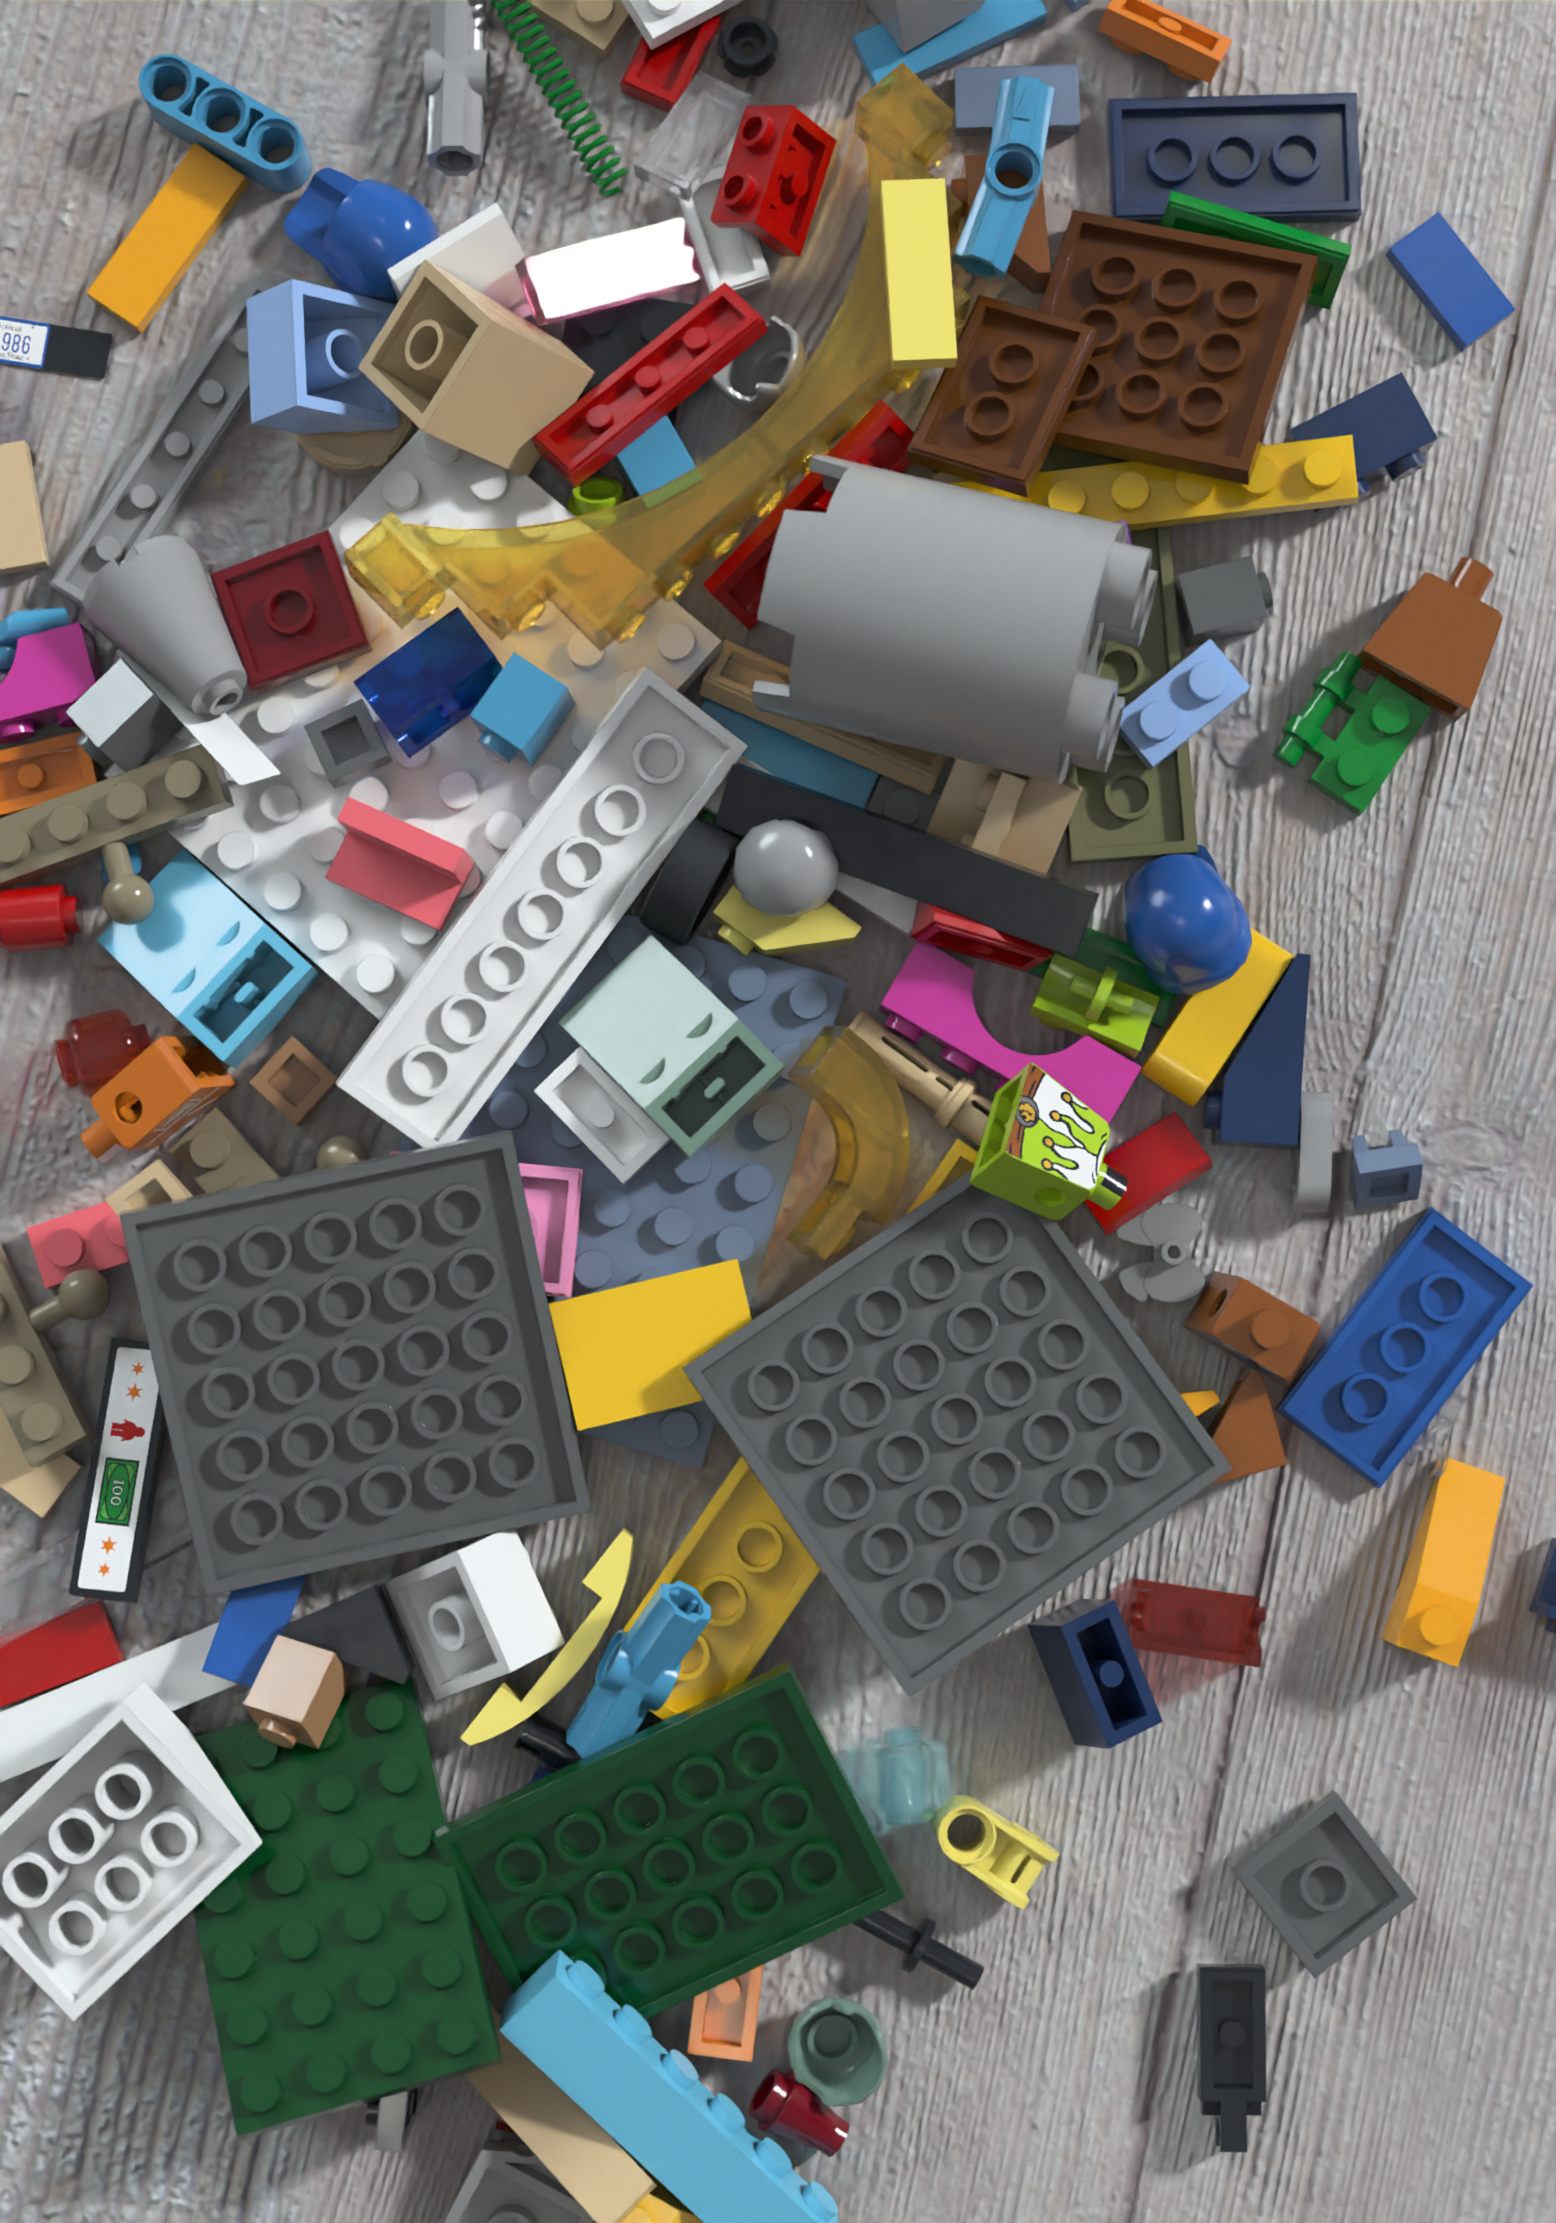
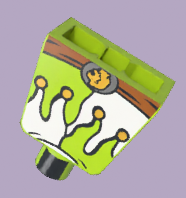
M1030 1062L995 1093L969 1183L1048 1219L1061 1220L1086 1199H1089L1105 1210L1112 1209L1123 1196L1128 1184V1178L1103 1163L1111 1131L1108 1123L1040 1067Z

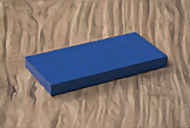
M1432 1207L1427 1208L1274 1410L1374 1487L1380 1489L1534 1285Z

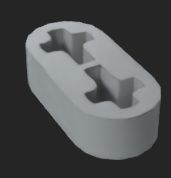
M1301 1091L1298 1146L1291 1149L1290 1205L1293 1212L1326 1213L1328 1210L1331 1194L1333 1099L1331 1093Z

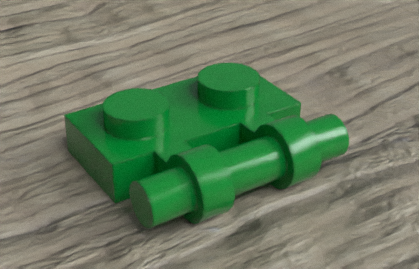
M1343 650L1331 668H1322L1312 683L1315 692L1299 715L1292 714L1282 728L1281 732L1284 738L1274 751L1273 757L1289 768L1295 767L1304 752L1319 760V764L1307 780V783L1357 816H1360L1432 708L1381 674L1378 675L1366 694H1364L1351 683L1363 663L1352 653ZM1337 705L1351 716L1335 740H1332L1323 734L1320 728Z

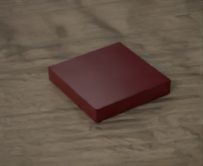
M329 530L209 574L231 638L246 672L248 687L254 695L373 651L336 544Z

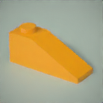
M1442 1456L1381 1636L1382 1639L1402 1648L1458 1667L1480 1601L1505 1482L1504 1477Z

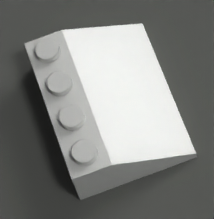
M144 1682L125 1697L0 1817V1945L73 2022L262 1844L259 1835L189 1729Z

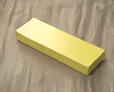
M945 178L883 180L880 186L891 369L955 368L957 345Z

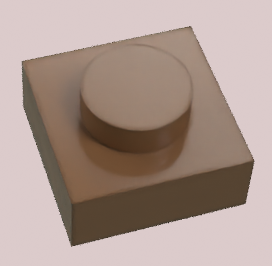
M291 1035L249 1083L290 1121L300 1127L337 1086L335 1082L339 1076L298 1039Z

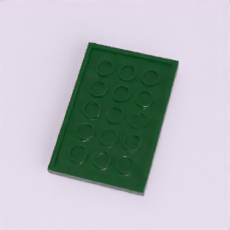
M789 1661L459 1817L434 1831L432 1841L446 1867L455 1866L467 1907L513 1993L560 1949L574 1963L580 1960L588 1964L602 1980L605 1987L604 1992L621 2008L624 2005L633 2007L645 2020L905 1898L904 1887Z
M412 1674L404 1685L388 1680L345 1693L319 1749L295 1742L293 1748H285L273 1744L259 1735L257 1732L259 1726L254 1720L194 1737L262 1840V1844L193 1908L237 2137L242 2139L250 2138L503 2063L470 1914L455 1866L446 1867L432 1841L433 1832L449 1822L417 1681Z

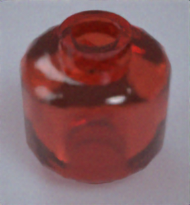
M110 1009L72 1019L66 1022L63 1027V1038L54 1040L55 1053L66 1088L77 1087L79 1093L89 1099L151 1045L145 1024L133 1026L128 1015L120 1009Z

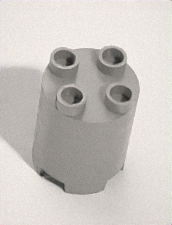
M822 454L812 456L809 471L822 474L824 489L834 492L826 513L787 509L784 511L766 572L757 620L786 631L789 637L794 638L789 685L755 680L752 689L755 707L760 711L1057 784L1064 782L1072 765L1106 773L1115 749L1123 716L1125 697L1116 695L1117 681L1099 676L1108 641L1139 647L1149 619L1158 577V571L1150 569L1152 549L1126 544L1127 529L1123 524Z

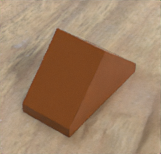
M1241 1369L1207 1430V1433L1233 1469L1209 1486L1287 1465L1263 1375L1252 1369Z

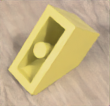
M735 884L713 911L714 921L722 926L716 935L745 957L748 956L752 949L759 954L776 957L853 946L860 937L862 929L860 925L827 901L822 908L798 917L779 918L765 915L751 907L741 898V892L735 888Z

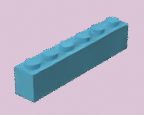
M559 1949L504 2002L499 2031L703 2223H838V2207L829 2192L815 2181L807 2184L792 2169L791 2161L785 2151L774 2140L768 2137L761 2140L745 2125V2118L736 2104L724 2094L719 2093L715 2097L699 2082L698 2073L692 2063L679 2051L672 2049L668 2052L651 2036L652 2031L643 2016L629 2005H624L621 2008L604 1992L605 1987L598 1974L585 1962L578 1960L574 1963Z

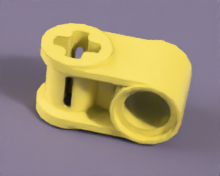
M954 1795L945 1799L936 1808L933 1816V1832L942 1851L951 1860L974 1874L992 1891L1023 1910L1030 1901L1026 1894L1046 1863H1055L1060 1855L1051 1845L1014 1821H1008L977 1799L968 1795ZM963 1814H971L980 1819V1831L973 1841L966 1844H957L948 1839L949 1825L956 1817Z

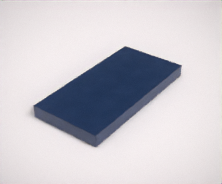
M1357 92L1108 99L1106 117L1110 217L1160 226L1171 190L1277 223L1358 221L1362 214Z

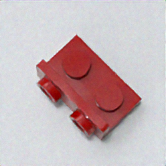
M756 105L746 107L710 217L711 222L719 228H745L779 255L800 257L837 140L794 105Z

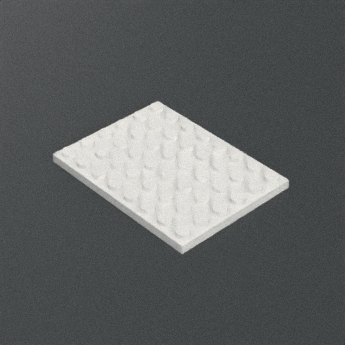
M421 429L416 432L328 529L336 544L373 651L258 695H254L246 683L242 690V699L226 714L280 771V774L240 786L224 769L234 807L168 830L174 838L380 1021L641 668H649L679 693L683 694L724 648L722 641L526 474L520 476L427 434ZM514 652L565 685L576 703L533 766H530L517 756H514L511 762L507 763L485 749L478 742L482 733L469 716ZM363 699L393 761L335 789L326 776L304 726L355 701ZM183 726L144 765L195 747L201 743ZM114 763L104 775L107 778H111L125 771ZM348 797L465 849L475 862L442 932L330 882L325 878L347 834V830L337 821V818Z

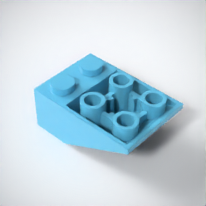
M183 847L149 883L154 894V906L150 915L144 921L135 925H122L113 921L96 940L224 1063L237 1068L323 975Z

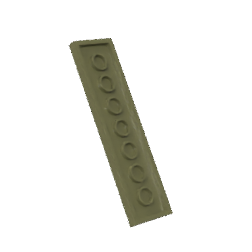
M1052 444L1039 472L1130 462V460ZM1170 526L1131 531L1132 545L1152 549L1150 569L1158 571V577L1149 619L1140 646L1134 647L1108 641L1099 677L1118 682L1116 695L1125 697L1124 708L1182 662ZM1119 734L1106 773L1074 765L1071 766L1065 780L1083 787V790L1066 828L1069 865L1158 859L1174 854L1198 853L1189 740L1151 771L1148 770Z

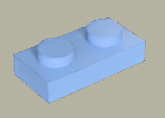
M1209 639L1124 708L1118 734L1148 770L1151 771L1246 694L1251 686L1215 643Z

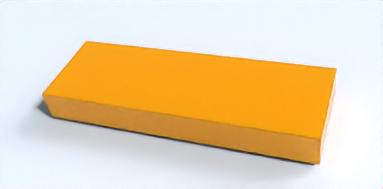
M194 143L86 293L89 298L142 334L249 186L246 177L197 143Z

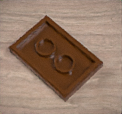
M979 295L956 343V367L944 369L906 450L909 463L1028 498L1099 341L1098 328Z

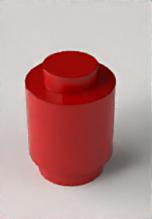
M64 884L0 891V948L5 947L9 953L71 947L74 934L83 932L84 918L80 898L78 895L69 896Z

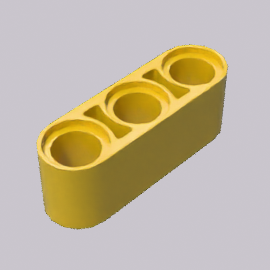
M1251 927L1252 945L1246 962L1228 980L1211 989L1188 995L1139 1072L1192 1108L1209 1087L1294 956Z

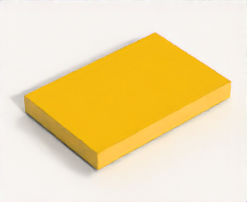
M738 1259L727 1260L548 1303L577 1431L703 1401L683 1372V1368L752 1321Z

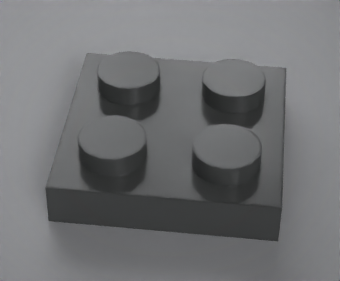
M1334 1790L1232 1868V1871L1314 1979L1417 1900V1897Z

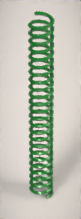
M491 0V7L498 9L497 18L505 20L503 28L511 31L510 40L518 42L516 51L524 53L522 61L531 64L529 73L537 75L535 84L543 86L542 96L550 97L548 106L556 108L555 118L562 119L561 129L569 130L567 139L575 141L574 151L582 152L580 162L588 163L586 172L594 174L593 184L601 185L599 195L610 196L621 192L619 186L609 190L605 189L613 181L624 176L627 168H621L612 175L599 179L605 171L620 163V157H615L600 167L592 168L600 159L614 152L615 147L608 146L598 154L586 157L591 150L605 143L608 135H602L590 144L579 147L586 138L599 132L602 124H595L585 132L573 136L575 131L581 126L594 120L596 114L589 113L577 122L567 124L573 116L586 110L589 102H582L571 111L560 114L567 105L580 99L583 91L578 90L564 100L553 103L560 94L576 86L577 80H569L558 89L547 92L554 83L567 77L570 69L565 68L550 79L541 81L546 73L561 66L564 58H556L545 67L534 70L541 61L553 56L557 52V47L552 46L537 57L528 59L533 51L548 44L551 36L545 35L531 46L522 48V45L527 40L543 32L545 25L538 24L524 35L515 37L520 29L534 23L538 19V14L532 13L523 18L518 24L509 25L514 18L529 11L532 3L525 2L511 13L502 14L507 7L521 0H505L502 3H496L497 0Z

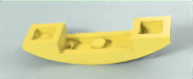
M624 1527L582 1581V1583L601 1597L598 1604L527 1695L507 1679L502 1683L460 1737L470 1746L483 1742L524 1721L548 1703L583 1666L602 1638L622 1598L630 1572L635 1534Z

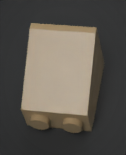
M426 259L358 366V369L423 432L520 476L525 474L528 476L541 457V454L535 448L532 437L577 401L595 373L561 341Z

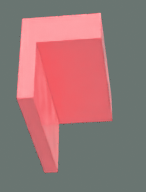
M348 797L337 818V821L347 830V834L325 878L330 882L442 932L475 862L465 849Z

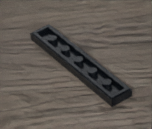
M741 763L732 765L714 822L716 827L745 837L754 826L774 819L779 821L793 820L826 835L838 860V871L1073 958L1080 951L1099 894Z

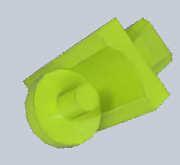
M1054 953L1029 1014L1038 1017L1039 1023L1061 1031L1065 1028L1083 1037L1088 1035L1120 1055L1124 1053L1136 1058L1141 1050L1160 997L1116 979L1118 970L1106 965L1103 973Z

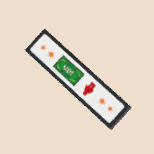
M111 1339L68 1593L74 1597L138 1604L167 1428L148 1342Z

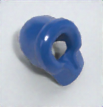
M323 168L313 175L303 195L286 216L284 222L286 235L296 245L322 263L326 273L341 291L393 303L394 308L398 300L387 269L440 237L428 209L410 194L388 183L370 179L359 182L332 168Z
M1198 845V853L1174 854L1155 859L1141 866L1127 880L1123 891L1122 903L1126 938L1135 956L1141 961L1145 972L1153 983L1170 993L1195 994L1211 989L1228 980L1246 962L1252 945L1248 915L1242 902L1219 875L1211 855L1204 846Z

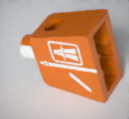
M195 1035L161 1036L90 1099L91 1105L100 1118L80 1134L81 1140L88 1151L102 1163L108 1162L124 1148L128 1151L155 1148L224 1097L238 1084L215 1054Z

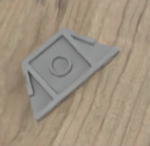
M485 2140L442 2223H593L594 2219L523 2141Z

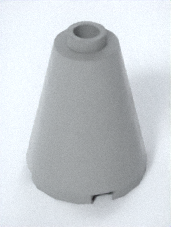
M161 535L142 540L133 545L132 548L137 553V556L127 561L121 567L114 558L105 564L89 583L82 601L83 609L89 616L92 626L195 713L220 715L234 708L242 699V690L247 683V675L200 558L189 543L181 536Z

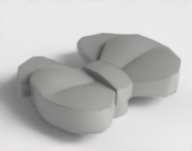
M1180 1203L1156 1205L1118 1228L1116 1234L1120 1240L1138 1245L1154 1246L1153 1261L1138 1263L1120 1271L1118 1277L1125 1292L1140 1302L1147 1301L1148 1295L1155 1300L1171 1303L1184 1302L1199 1296L1206 1285L1205 1276L1189 1260L1191 1254L1189 1244L1201 1231L1203 1219L1195 1208Z

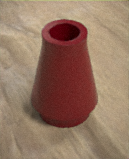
M778 2069L771 2070L758 2086L749 2106V2115L759 2121L758 2127L760 2130L818 2150L827 2157H832L836 2154L844 2143L849 2131V2122L838 2116L829 2106L823 2104L815 2093L798 2083L793 2071L785 2074Z

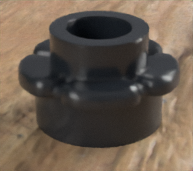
M753 16L739 17L733 20L726 27L725 31L720 34L717 41V53L719 57L724 59V68L731 75L743 79L747 78L749 74L760 77L769 72L775 64L774 52L778 49L777 36L761 19ZM749 44L753 46L754 50L752 53L746 54L742 51V47Z

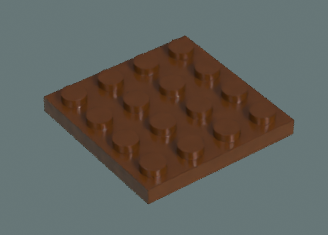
M1073 210L1038 311L1097 327L1099 341L1052 444L1249 485L1318 271V256Z

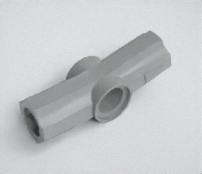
M430 0V50L424 51L423 59L424 97L426 107L429 108L427 119V158L429 167L442 171L446 176H468L474 169L482 167L484 108H490L491 102L489 51L485 50L486 0Z

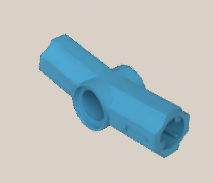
M1018 75L1015 78L1001 79L984 176L952 257V261L963 267L967 273L986 280L990 278L1004 280L1029 212L1038 196L1055 88L1046 85L1041 79ZM1004 171H1016L1022 174L1028 183L1021 188L1010 189L1003 186L996 176Z
M679 1580L673 1584L662 1583L629 1632L619 1630L612 1637L598 1664L595 1676L596 1683L566 1731V1743L572 1746L581 1758L584 1759L634 1735L649 1709L658 1711L666 1702L677 1681L681 1661L688 1651L691 1650L695 1641L711 1620V1606L702 1599L697 1589Z

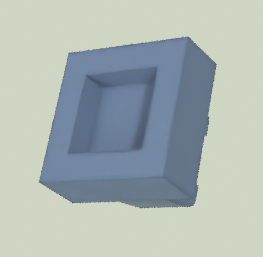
M1390 1130L1387 1148L1370 1150L1364 1135L1355 1136L1352 1146V1172L1350 1180V1192L1355 1209L1418 1199L1424 1165L1418 1144H1408L1401 1131Z

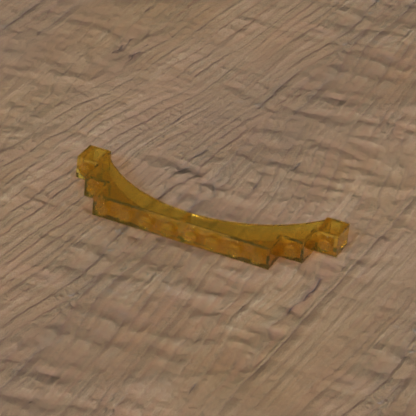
M903 62L857 101L854 133L866 144L869 182L867 223L858 262L844 301L822 343L793 384L745 433L705 463L656 490L612 508L559 522L504 529H450L405 524L390 512L343 553L350 577L401 629L414 618L422 621L432 615L443 603L446 597L445 591L450 588L501 641L514 629L518 632H523L531 627L545 611L546 604L544 602L547 600L600 652L614 640L619 644L629 640L644 624L646 620L644 613L661 598L668 602L678 596L692 580L693 573L691 571L707 556L715 560L726 553L739 537L740 532L737 529L754 514L758 518L769 514L783 499L786 493L784 487L800 473L806 477L811 472L809 468L812 456L816 454L827 456L832 450L830 446L846 431L852 430L880 399L882 400L891 391L896 395L901 394L921 374L923 369H891L880 186L883 180L936 179L929 171L941 163L952 147L950 140L955 112ZM946 188L951 251L960 238L958 229L963 204ZM952 279L957 343L966 324L971 296Z

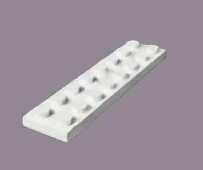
M642 667L335 1084L423 1148L457 1141L748 745L649 668Z

